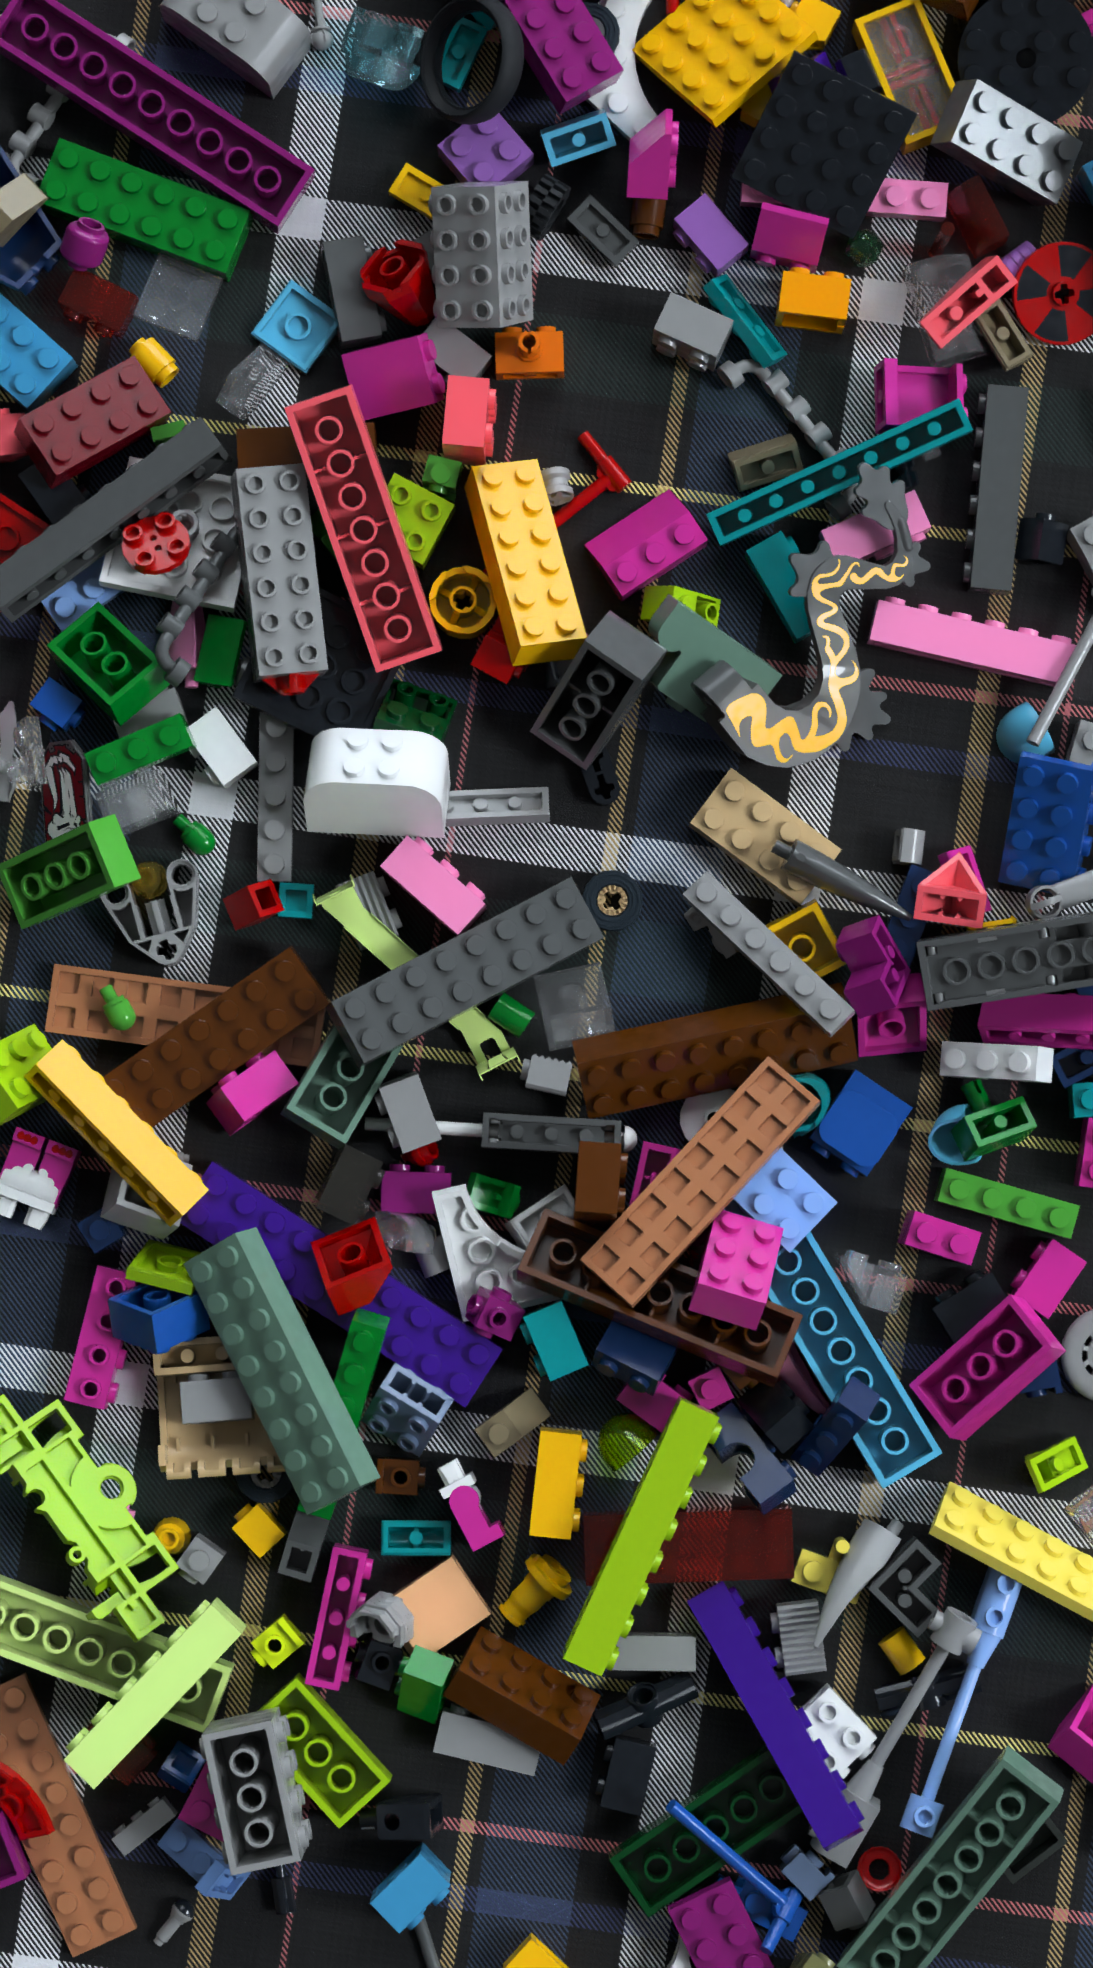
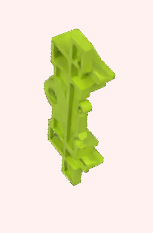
M2 1394L0 1396V1476L8 1472L13 1479L11 1482L13 1487L21 1483L23 1486V1497H26L31 1492L41 1496L42 1504L34 1510V1513L43 1514L62 1542L67 1545H73L65 1556L66 1562L69 1565L78 1566L83 1561L85 1562L84 1572L88 1578L82 1583L84 1587L89 1586L95 1596L108 1587L111 1588L108 1592L111 1597L85 1615L88 1621L101 1620L113 1612L134 1643L138 1642L166 1621L146 1592L167 1579L179 1567L156 1534L152 1531L146 1536L126 1507L128 1505L132 1506L136 1499L137 1489L134 1478L128 1470L115 1463H103L102 1466L97 1468L79 1443L84 1434L59 1399L23 1422L6 1396ZM56 1411L66 1426L57 1432L42 1448L31 1432ZM107 1479L115 1480L120 1486V1494L114 1499L105 1497L101 1492V1484ZM73 1553L78 1555V1559L74 1558ZM158 1553L168 1568L157 1576L139 1583L129 1568L146 1561Z

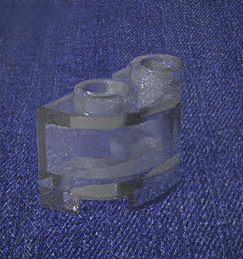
M391 1211L375 1212V1218L384 1243H388L389 1248L404 1252L433 1255L436 1230L432 1225H428L424 1219L415 1214Z

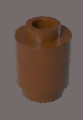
M632 198L629 227L632 228L633 236L645 240L659 238V232L663 231L666 200Z

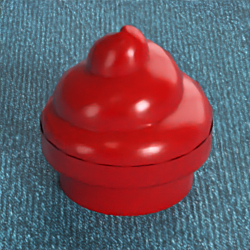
M433 1142L406 1152L402 1155V1159L421 1167L431 1165L433 1160L438 1158L439 1155L437 1143Z

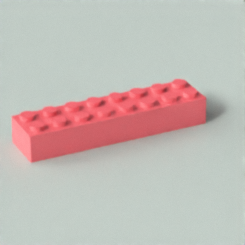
M352 384L286 406L284 409L376 673L442 651V644Z

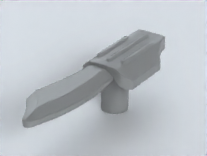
M9 701L0 713V802L10 803L16 788L19 768L18 759L13 757L17 736V717L13 701Z

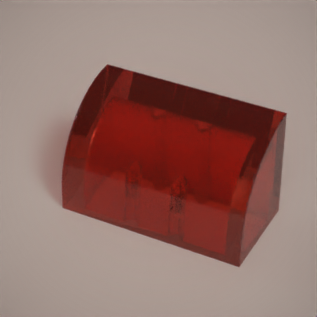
M979 174L965 181L948 194L947 206L975 259L1006 244L1010 233Z

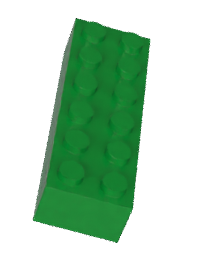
M59 138L40 185V189L48 197V200L40 207L43 212L68 222L79 220L80 217L95 219L104 225L105 231L110 238L228 283L253 223L251 211L62 138Z

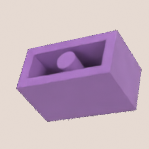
M706 193L674 218V237L684 248L689 246L697 255L695 261L706 274L711 271L715 277H719L748 252L749 243Z

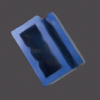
M855 1069L831 1102L821 1123L808 1136V1139L814 1142L810 1148L826 1159L832 1154L841 1160L842 1163L839 1167L854 1178H857L859 1173L867 1177L896 1136L898 1129L913 1107Z

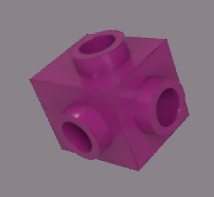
M480 1286L477 1293L473 1294L467 1303L465 1317L474 1325L472 1330L479 1335L491 1339L494 1334L511 1342L526 1310L515 1300H512V1294L497 1286H493L492 1290Z

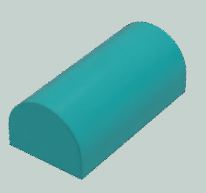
M382 1520L381 1556H451V1521Z

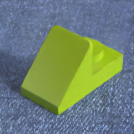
M1075 1436L1065 1438L1043 1451L1025 1456L1026 1466L1038 1494L1049 1490L1088 1468Z

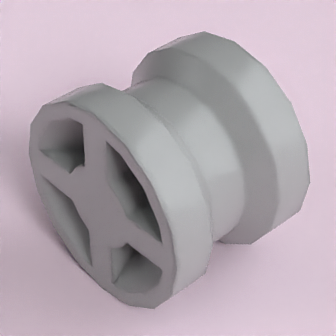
M555 466L541 471L550 506L563 505L574 498L573 488L568 484L571 479L568 468Z

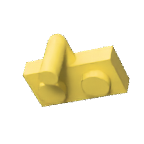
M844 1537L835 1538L828 1557L801 1548L790 1581L827 1594L843 1554L847 1553L850 1549L848 1541ZM860 1592L850 1601V1603L855 1605L857 1604Z

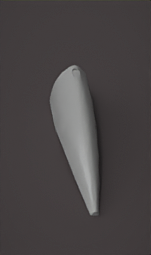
M863 1519L860 1527L849 1542V1551L843 1554L827 1591L813 1643L815 1649L819 1647L848 1603L885 1566L902 1540L898 1537L904 1527L900 1521L892 1519L887 1528L868 1519Z

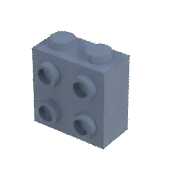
M395 1363L377 1390L361 1422L368 1425L372 1431L394 1441L403 1450L420 1457L454 1399L441 1388L432 1386L418 1377L412 1370L403 1368Z

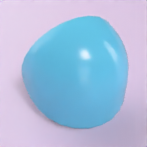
M1027 701L1005 714L996 732L1000 751L1006 758L1018 764L1022 751L1045 756L1055 752V747L1048 730L1039 747L1033 746L1026 741L1039 717L1035 709Z
M960 1104L952 1106L936 1119L928 1137V1146L931 1153L938 1160L950 1165L960 1166L976 1163L982 1158V1156L964 1161L951 1133L954 1126L964 1116L973 1113L970 1105Z

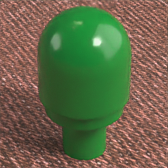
M180 814L173 821V824L182 832L180 838L183 840V843L193 853L204 856L213 851L216 840L213 833L205 825L197 820L191 823L183 814Z

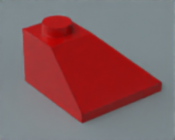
M375 1216L310 1242L325 1289L338 1316L370 1304L393 1269Z

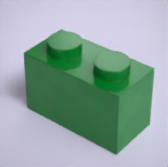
M415 1645L411 1656H404L398 1669L397 1675L400 1678L394 1694L399 1696L397 1710L436 1724L447 1700L443 1694L451 1680L455 1660Z

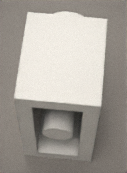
M217 707L189 726L197 746L189 751L195 759L201 755L209 765L203 770L215 786L221 782L227 789L259 766L258 762Z

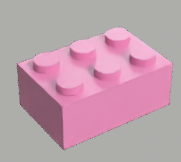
M407 835L380 865L382 871L454 935L458 936L466 932L487 909L486 904L483 902L486 898L485 894L471 882L466 886L457 879L460 876L459 871L445 859L440 863L432 857L433 849L423 839L417 836L413 840Z

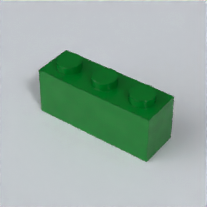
M179 713L86 752L84 756L97 786L104 787L194 749L197 746L184 715Z

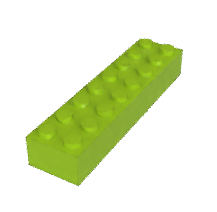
M678 1396L563 1649L564 1660L601 1677L605 1669L612 1671L620 1653L618 1651L619 1647L616 1644L620 1636L625 1639L627 1638L634 1622V1615L631 1614V1611L635 1604L638 1606L642 1605L649 1587L648 1583L645 1582L649 1572L656 1574L663 1559V1551L660 1550L664 1539L670 1542L678 1526L677 1519L674 1518L679 1507L685 1510L693 1493L692 1487L689 1486L693 1475L700 1477L708 1458L703 1454L708 1443L714 1445L721 1432L722 1425L718 1422L720 1417L717 1413Z

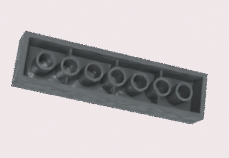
M570 877L331 1001L327 1005L326 1010L359 1069L595 945L604 936L574 880Z

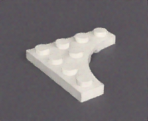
M600 0L598 4L608 8L617 19L620 35L619 44L614 54L624 71L617 83L588 98L586 101L595 110L604 108L609 123L630 141L636 133L657 117L639 83L635 53L632 50L635 48L639 25L652 0Z
M466 1184L432 1191L463 1322L469 1321L465 1317L467 1303L470 1297L477 1293L480 1286L492 1290L493 1286L506 1290L512 1294L511 1299L515 1300L522 1308L560 1300L558 1297L517 1281V1269L526 1250L509 1243L487 1225L474 1207Z

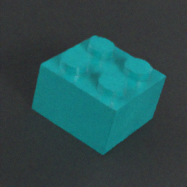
M562 1299L523 1315L525 1322L520 1324V1329L527 1345L533 1342L535 1344L538 1354L533 1356V1359L541 1377L548 1375L551 1382L589 1365Z

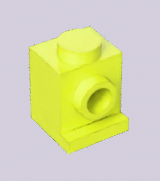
M284 1613L252 1640L251 1644L254 1649L251 1651V1654L263 1668L269 1665L274 1669L305 1643L306 1638ZM270 1640H279L281 1642V1649L279 1651H272L269 1648Z

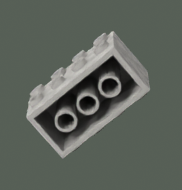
M528 181L461 182L431 187L428 206L433 221L430 244L434 249L432 280L436 288V299L433 305V313L437 319V328H502L534 320Z
M280 1707L211 1721L202 1733V1738H199L201 1755L203 1759L207 1760L209 1773H207L208 1788L210 1794H214L216 1808H214L217 1828L222 1831L224 1840L221 1844L225 1864H229L231 1876L299 1862L302 1860L307 1847H309V1840L313 1839L310 1821L308 1818L303 1819L302 1805H305L303 1787L301 1784L296 1785L294 1771L298 1770L294 1749L288 1750L287 1736L291 1735L287 1715L281 1716Z

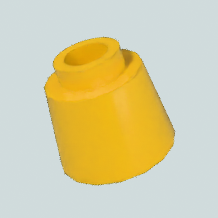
M164 1518L154 1528V1533L171 1556L182 1553L190 1544V1528L180 1518Z

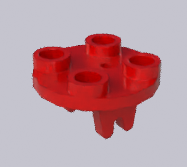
M162 512L155 516L143 518L134 524L126 526L122 533L123 541L121 546L125 561L132 569L144 575H158L177 568L188 557L191 547L188 530L169 512Z

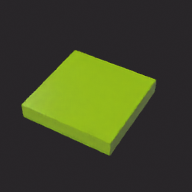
M150 1239L127 1267L125 1279L192 1296L196 1289L183 1263L202 1252Z

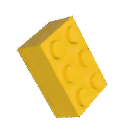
M540 1427L529 1536L571 1540V1533L579 1532L581 1511L580 1508H574L575 1497H582L584 1474L578 1473L579 1462L586 1463L588 1439H582L581 1430Z

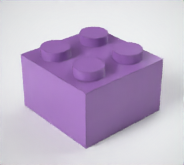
M500 113L482 123L462 124L437 145L438 156L460 182L514 181L534 164V153Z

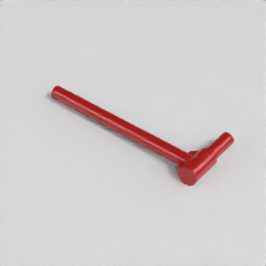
M588 430L582 433L577 440L598 464L596 466L598 479L553 514L556 528L560 527L606 489L609 492L620 493L632 483L614 458L605 453ZM485 568L482 572L488 576L487 570Z

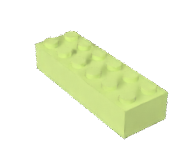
M218 1597L211 1604L205 1599L189 1616L188 1619L192 1624L187 1629L181 1624L164 1643L168 1649L163 1654L157 1650L139 1669L143 1675L138 1680L132 1676L114 1695L118 1702L113 1706L108 1701L91 1719L90 1722L94 1727L90 1731L83 1727L65 1747L69 1754L64 1758V1761L93 1789L103 1781L200 1679L247 1627Z

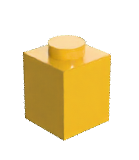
M259 1502L254 1507L247 1503L234 1516L238 1522L232 1529L259 1559L287 1533L284 1527Z

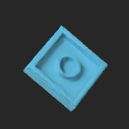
M290 280L251 332V336L300 372L307 375L336 336L338 322L335 319L333 309L293 280Z

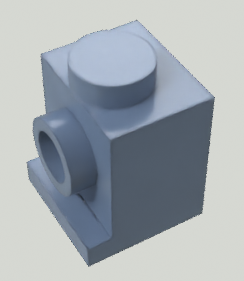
M793 1844L780 1857L783 1861L779 1865L781 1872L810 1902L835 1878L834 1872L829 1866L824 1870L821 1869L824 1863L811 1849L805 1853L799 1846Z

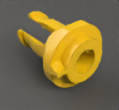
M532 1554L525 1561L529 1573L512 1591L509 1599L504 1604L501 1603L498 1606L506 1619L516 1627L524 1625L526 1623L525 1620L530 1615L537 1612L553 1597L566 1600L572 1593L569 1585L571 1582L569 1573L556 1559L548 1554L543 1556Z

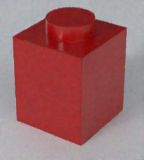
M272 879L248 885L223 899L235 931L261 923L284 911Z

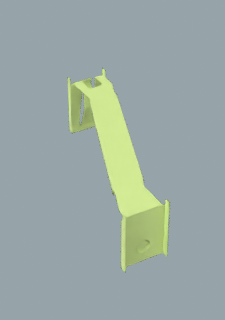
M351 874L350 882L317 899L312 894L316 906L321 904L325 910L344 926L343 928L390 970L419 956L376 916L369 913L363 907L353 888L355 883ZM477 1007L448 1021L457 1030L462 1032L478 1063L475 1067L482 1081V1074L515 1057L520 1062L514 1047H509L502 1031L488 1020L486 1015ZM489 1038H493L502 1054L487 1061L480 1044Z

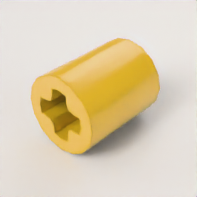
M903 1626L886 1635L878 1643L900 1675L910 1672L925 1659V1656Z

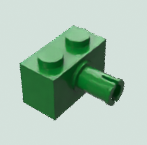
M976 1079L974 1082L971 1081L961 1087V1091L964 1093L973 1113L964 1116L954 1126L951 1133L964 1161H968L1024 1141L1037 1127V1124L1023 1096L998 1105H992L981 1079Z

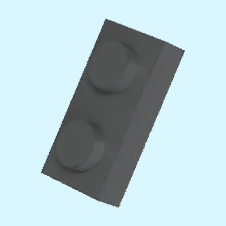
M591 194L567 218V223L614 268L639 245V240Z

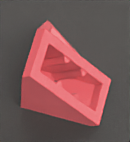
M960 852L918 884L913 919L983 928L987 892Z

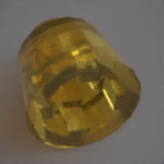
M154 861L139 863L137 869L141 879L130 883L133 891L138 896L146 899L160 896L168 885L166 870L161 864Z

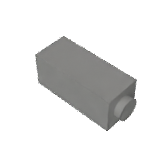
M629 1632L626 1639L620 1636L616 1644L619 1647L618 1651L620 1653L612 1670L696 1672L695 1633Z

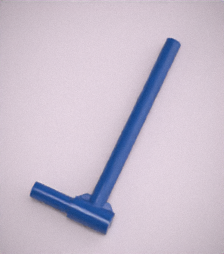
M675 1799L671 1800L666 1806V1811L773 1903L771 1907L773 1922L760 1946V1950L763 1953L772 1955L785 1927H789L804 1894L791 1886L779 1890Z

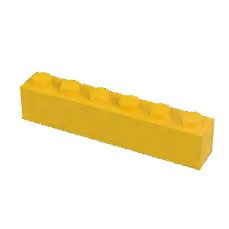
M63 1039L24 1076L170 1227L209 1190L203 1184L200 1176L194 1171L189 1170L178 1158L177 1153L171 1147L166 1146L154 1134L152 1127L147 1122L142 1121L130 1109L127 1101L112 1091L105 1083L102 1075L92 1070L81 1059L79 1052L74 1047L68 1045Z

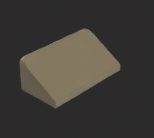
M1000 298L974 320L1005 372L1023 365L1034 356Z
M786 434L727 454L739 492L786 478L803 470L797 442L792 434Z

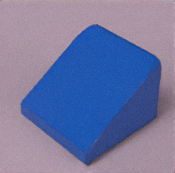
M178 1740L157 1773V1776L182 1793H186L206 1762V1759H203L200 1753Z

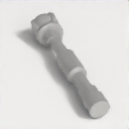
M311 0L314 2L315 27L311 28V44L315 49L325 51L333 45L334 37L330 33L331 27L326 26L322 6L323 0Z

